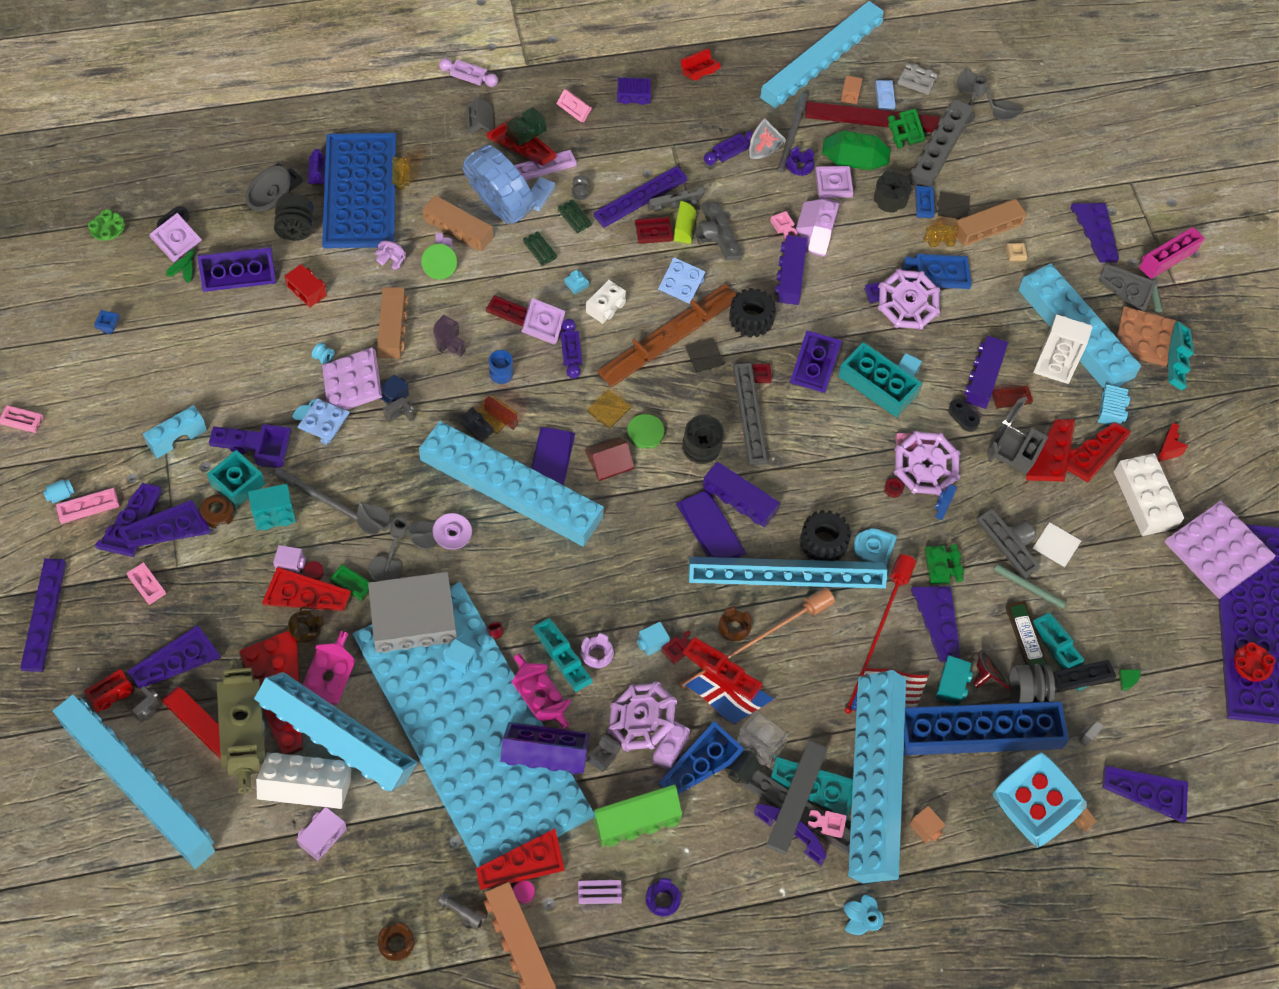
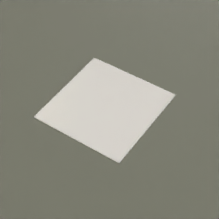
M1049 522L1033 549L1065 567L1081 543V540Z

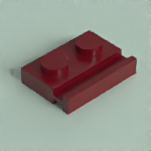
M670 217L635 220L638 244L673 241Z

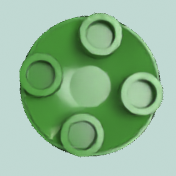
M106 209L90 221L88 227L90 234L95 239L106 241L118 237L123 232L125 221L121 215Z

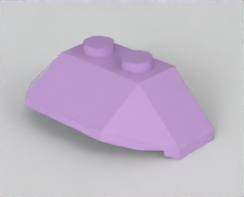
M819 198L804 202L796 230L799 237L807 238L806 250L808 253L825 257L840 201Z

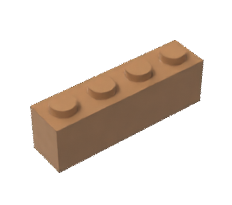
M436 195L423 208V217L428 224L434 225L442 232H447L457 240L467 243L473 249L476 248L482 252L493 239V227Z
M1017 199L1005 201L995 207L991 206L984 211L975 212L968 217L959 218L956 221L953 232L964 247L1023 225L1027 213Z
M382 288L377 341L378 358L401 359V351H405V341L402 340V337L406 336L404 321H407V310H405V306L409 304V296L405 295V288Z

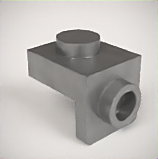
M403 397L389 402L383 407L384 416L388 423L404 414L409 421L413 420V406L410 402L407 403Z
M144 686L141 688V691L146 698L132 710L135 717L141 723L150 719L155 714V711L161 707L157 700L159 699L157 693L153 689L148 691Z
M603 735L597 747L588 755L586 761L604 772L616 759L621 745L607 735Z

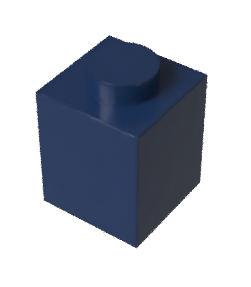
M396 375L391 376L381 386L382 398L380 399L387 404L402 397L405 399L409 395L408 383Z

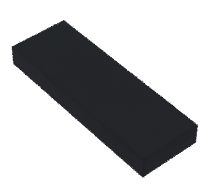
M1109 660L1053 672L1055 687L1058 692L1116 679V674Z

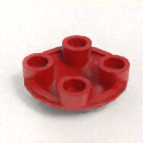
M1250 642L1236 651L1234 666L1243 678L1253 682H1260L1271 676L1275 658L1265 648Z

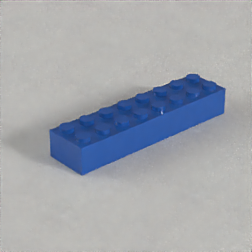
M1062 702L905 708L903 756L1063 749L1069 741Z

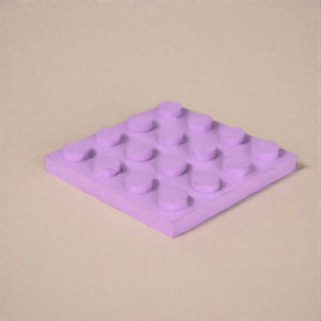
M1219 501L1165 541L1166 545L1218 599L1276 557L1222 501Z

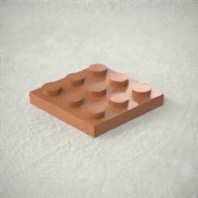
M1124 306L1116 337L1134 358L1166 367L1176 320Z

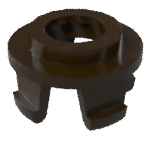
M303 607L299 609V612L294 613L290 617L288 630L297 641L309 643L319 636L320 629L324 626V620L321 615L317 617L312 615L310 607ZM298 623H305L309 627V632L305 634L298 631Z

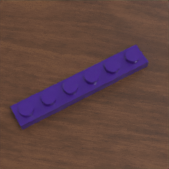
M676 166L595 211L594 218L605 228L646 205L649 199L660 197L685 183L687 176Z
M44 558L20 667L22 671L43 672L66 567L65 559Z

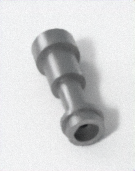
M443 893L438 901L442 908L448 907L457 912L459 917L469 922V925L476 930L482 926L486 918L485 913L480 910L475 911L465 904L462 906L450 899V894Z

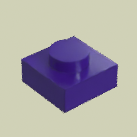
M880 282L865 285L864 290L870 303L879 301L880 289L878 286Z

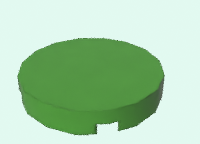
M434 244L424 251L421 264L428 276L433 279L442 280L454 273L457 267V258L455 252L450 247L444 244Z
M649 414L634 417L629 422L627 428L629 441L641 449H651L658 446L663 440L665 431L663 423L659 418Z

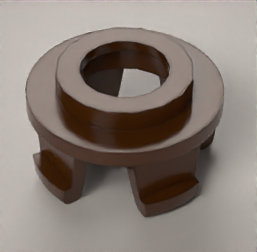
M220 494L207 497L201 504V516L209 527L216 529L217 524L225 522L229 525L234 518L232 515L233 504L228 497ZM219 502L223 509L218 513H212L210 511L212 504Z
M734 606L725 609V614L719 620V631L727 640L735 642L744 640L750 634L752 618L748 611L743 613L736 611ZM730 622H738L742 630L731 633L727 626Z
M402 922L387 928L383 927L378 935L380 953L388 960L401 961L407 958L414 949V935L409 927ZM395 936H400L405 941L404 948L399 952H394L389 948V941Z

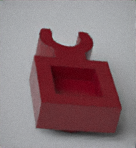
M690 630L683 634L681 640L676 636L661 647L662 653L674 665L685 657L683 651L691 642L687 639L691 634Z

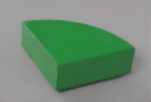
M1140 670L1119 671L1121 691L1129 690L1138 682Z

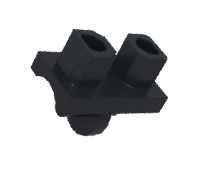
M473 407L458 417V421L481 443L494 432V429L483 418V415L478 413Z

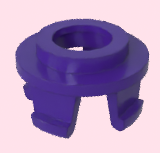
M798 146L792 148L786 162L787 169L798 176L810 174L815 165L813 160L814 152L810 148L805 153L799 152ZM797 162L805 164L803 169L797 168Z
M660 878V881L648 887L645 897L646 905L657 916H670L680 906L681 891L671 883V879ZM667 893L671 898L669 906H658L655 902L657 894Z

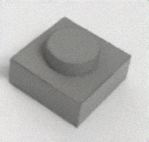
M1098 721L1093 726L1089 724L1082 731L1084 736L1080 742L1087 747L1104 726Z

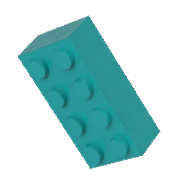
M864 342L841 364L838 375L839 378L896 418L919 395L922 382Z

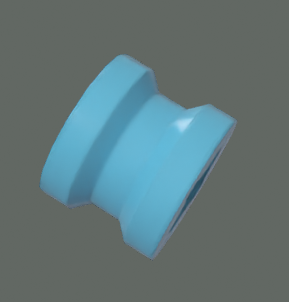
M320 342L314 347L311 355L314 359H319L320 363L324 365L332 361L335 350L327 348L326 344Z

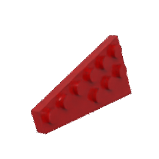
M289 630L239 650L245 667L253 670V679H259L260 687L266 677L282 672L300 683L297 640L291 636ZM263 708L281 753L291 755L303 750L302 733L296 731L289 722L277 718L276 713Z

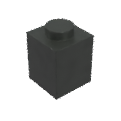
M744 750L730 766L724 769L731 781L748 784L761 764L752 752Z

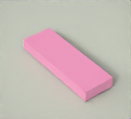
M114 488L56 504L61 524L120 507Z

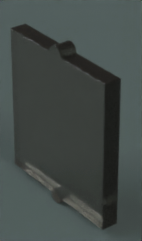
M940 192L939 201L937 202V216L955 219L968 217L971 208L969 206L970 196Z
M713 338L703 341L698 340L696 343L685 345L696 373L712 370V368L724 365L722 356Z

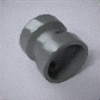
M583 175L575 176L572 183V196L575 199L584 200L589 196L590 180Z

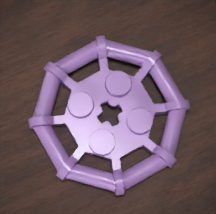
M899 268L884 282L879 283L878 310L883 312L895 325V328L902 327L922 330L933 318L940 315L939 293L941 290L932 283L924 274V271H907ZM905 278H915L917 280L908 282L909 280H905ZM897 279L900 281L895 288L890 286ZM920 281H922V283H923L929 290H926V289L920 284ZM888 291L891 293V302L886 303ZM906 295H907L908 297L912 296V297H913V299H912L913 302H908V301L906 300L907 298H906L905 296H906ZM930 295L932 296V306L927 302V298ZM890 307H893L900 314L899 318L889 309ZM924 310L930 312L924 318L921 319L919 315L920 313H922ZM903 316L906 318L914 317L915 321H905L902 319Z
M915 430L912 435L900 445H896L894 449L896 451L894 475L902 480L911 490L912 494L922 493L940 496L943 489L946 490L949 484L952 485L960 479L959 456L961 453L955 449L941 432L928 433ZM921 439L934 440L935 443L934 445L922 444ZM916 442L917 447L913 451L909 452L906 450L911 444ZM940 443L950 454L945 455L942 449L937 447ZM903 456L908 458L907 467L903 468ZM927 459L929 460V462L932 463V465H930L929 468H926V465L922 464V461H925ZM952 459L951 472L946 470V460ZM909 472L910 474H913L916 479V483H914L905 473ZM944 475L948 477L944 482L938 485L937 480L941 476ZM920 482L932 483L933 487L919 486Z
M655 681L639 685L631 684L614 703H611L607 732L616 739L624 751L628 752L633 749L645 748L652 750L670 730L674 729V714L677 700L661 686L660 682ZM641 692H648V694L638 695ZM658 694L663 701L657 702L654 699L655 695ZM667 707L666 720L661 719L662 709ZM621 712L620 721L618 722V715ZM641 712H644L643 718H637V716L641 715ZM623 728L628 731L626 738L619 732ZM635 736H645L646 739L633 741Z

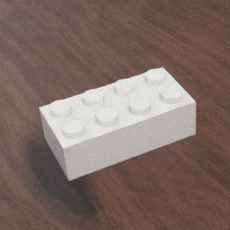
M1056 314L1039 353L1033 373L1069 384L1088 344L1093 326Z
M1155 453L1119 461L1114 474L1141 535L1146 536L1177 529L1184 516Z
M267 752L257 777V799L342 809L351 782V767L342 760Z

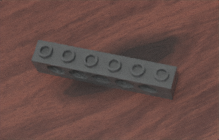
M956 99L952 105L949 104L947 106L946 116L941 117L938 123V130L934 129L931 135V142H927L925 145V153L923 155L920 154L917 160V167H913L910 172L911 185L932 187L968 123L973 106Z

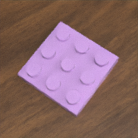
M373 347L322 365L327 403L348 410L382 398L376 351Z

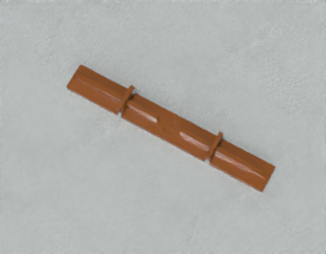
M725 283L698 303L692 299L690 301L692 310L690 308L640 342L633 339L634 349L631 347L599 369L597 373L610 387L615 386L646 364L645 360L650 362L701 327L704 323L703 321L707 323L730 307L736 293Z

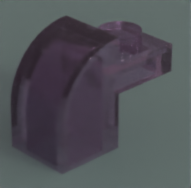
M443 314L434 325L435 346L441 353L447 348L451 353H456L462 357L466 352L465 341L456 337L459 334L458 322Z

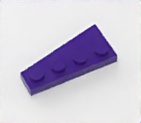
M1106 203L1072 204L1070 209L1072 212H1075L1076 220L1079 225H1082L1086 238H1089L1091 247L1099 262H1117L1119 257Z
M142 483L128 501L127 507L117 515V520L105 531L101 541L98 540L95 544L96 549L135 557L138 547L127 548L119 534V528L152 516L162 493L161 487Z
M189 500L119 528V534L127 548L207 535L210 534V529L194 502Z
M951 586L912 587L911 593L917 601L918 610L923 616L925 627L930 633L931 642L939 661L945 662L948 655L961 659Z
M197 625L127 672L138 688L141 689L143 686H150L217 660L221 656Z
M1104 767L1102 788L1179 822L1185 823L1187 821V781L1115 767Z

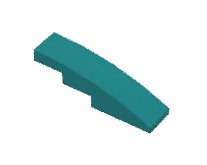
M1177 321L1174 325L1168 354V380L1170 384L1182 391L1187 387L1185 374L1191 370L1189 357L1194 354L1191 329Z
M1050 612L1033 620L1042 640L1062 670L1084 665L1085 659L1073 646L1074 640ZM1088 686L1081 687V688H1076V689H1077V691H1080V690H1082V689H1084V688H1086V687H1088Z
M550 617L532 627L554 664L575 693L593 683L591 676L581 665L580 659L570 648L569 641Z

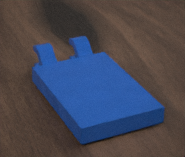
M916 254L915 258H904L905 263H902L903 270L916 268L918 272L924 271V274L937 288H971L967 256ZM905 278V280H909L908 282L917 280L915 278Z

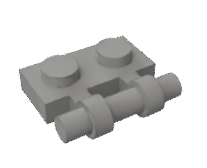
M907 63L898 84L929 95L938 74L934 73L931 69L920 68L917 64Z

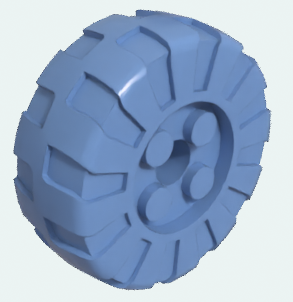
M485 144L472 152L464 160L462 165L463 172L469 180L468 182L472 189L477 192L481 201L491 209L492 213L498 218L500 217L503 222L514 224L524 218L534 208V196L527 182L510 160L498 149Z

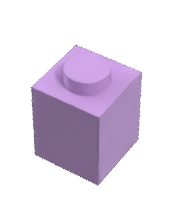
M278 545L273 562L275 570L279 567L300 574L301 568L303 569L306 564V557H304L302 549Z

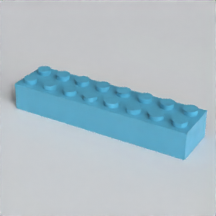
M1051 263L1023 277L1018 289L1019 292L1050 327L1056 314L1093 326L1080 362L1103 389L1106 384L1119 387L1136 377L1141 367L1139 362Z
M284 672L266 677L254 698L262 708L276 713L277 718L292 724L296 731L310 736L311 741L323 745L330 754L344 759L345 764L357 768L364 777L375 780L386 791H393L405 784L418 763Z

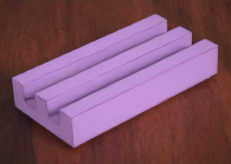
M621 880L578 881V904L622 903ZM583 887H617V889H583ZM617 894V897L583 898V895Z

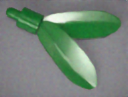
M192 248L184 258L170 266L166 271V276H174L183 269V278L187 283L191 282L193 279L192 259L195 255V249Z

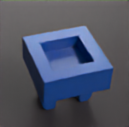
M101 310L95 321V328L103 333L112 334L120 319L119 314Z

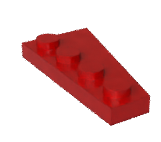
M515 118L487 132L488 139L542 166L556 158V153Z
M1075 419L1055 420L1047 435V441L1034 465L1026 475L1027 481L1065 482L1075 429Z
M277 567L262 604L265 606L310 607L311 609L345 611L352 592Z
M554 828L476 868L479 890L501 886L507 882L515 883L565 871L556 829Z

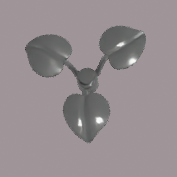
M966 68L960 74L957 80V89L962 93L973 92L969 103L970 106H972L975 96L981 97L986 93L990 106L994 109L993 116L995 118L1009 121L1023 112L1021 107L1008 101H997L994 105L989 92L990 88L987 87L986 77L977 76ZM974 113L971 114V117L966 126L974 121Z
M360 502L357 510V521L360 528L370 535L377 534L380 529L386 531L390 528V533L394 537L388 559L378 556L372 559L369 564V574L375 582L400 578L402 566L400 562L391 559L397 539L402 538L406 532L408 537H413V544L418 548L431 549L438 544L433 537V526L435 523L416 521L408 526V521L404 517H395L393 521H390V516L385 509Z

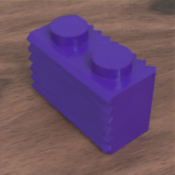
M618 77L617 103L650 104V78Z

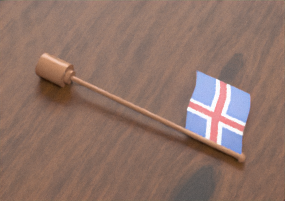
M823 587L806 597L803 604L804 609L728 654V659L801 614L807 612L815 616L835 603L832 593L827 587ZM704 670L679 683L681 688H688L700 696L721 717L734 725L775 700V698L760 690L751 702Z

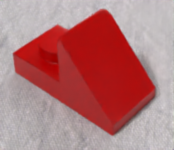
M1172 423L1168 429L1157 457L1158 462L1181 456L1186 451L1188 445L1177 441L1180 433H1177L1180 425Z

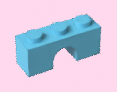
M193 405L143 433V436L156 458H159L173 450V442L178 437L187 435L191 440L207 431L204 419Z

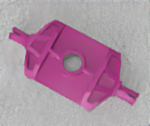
M340 631L338 639L334 644L316 645L317 651L303 682L305 687L333 706L338 705L356 662L345 650L344 643L349 634ZM327 671L334 673L331 681H325L323 678Z
M521 653L515 655L513 659L520 668L511 682L535 717L540 721L557 720L562 729H567L570 724L563 716V713L571 703V699L565 701L545 673L548 666L546 664H528ZM535 693L541 694L542 697L536 696Z

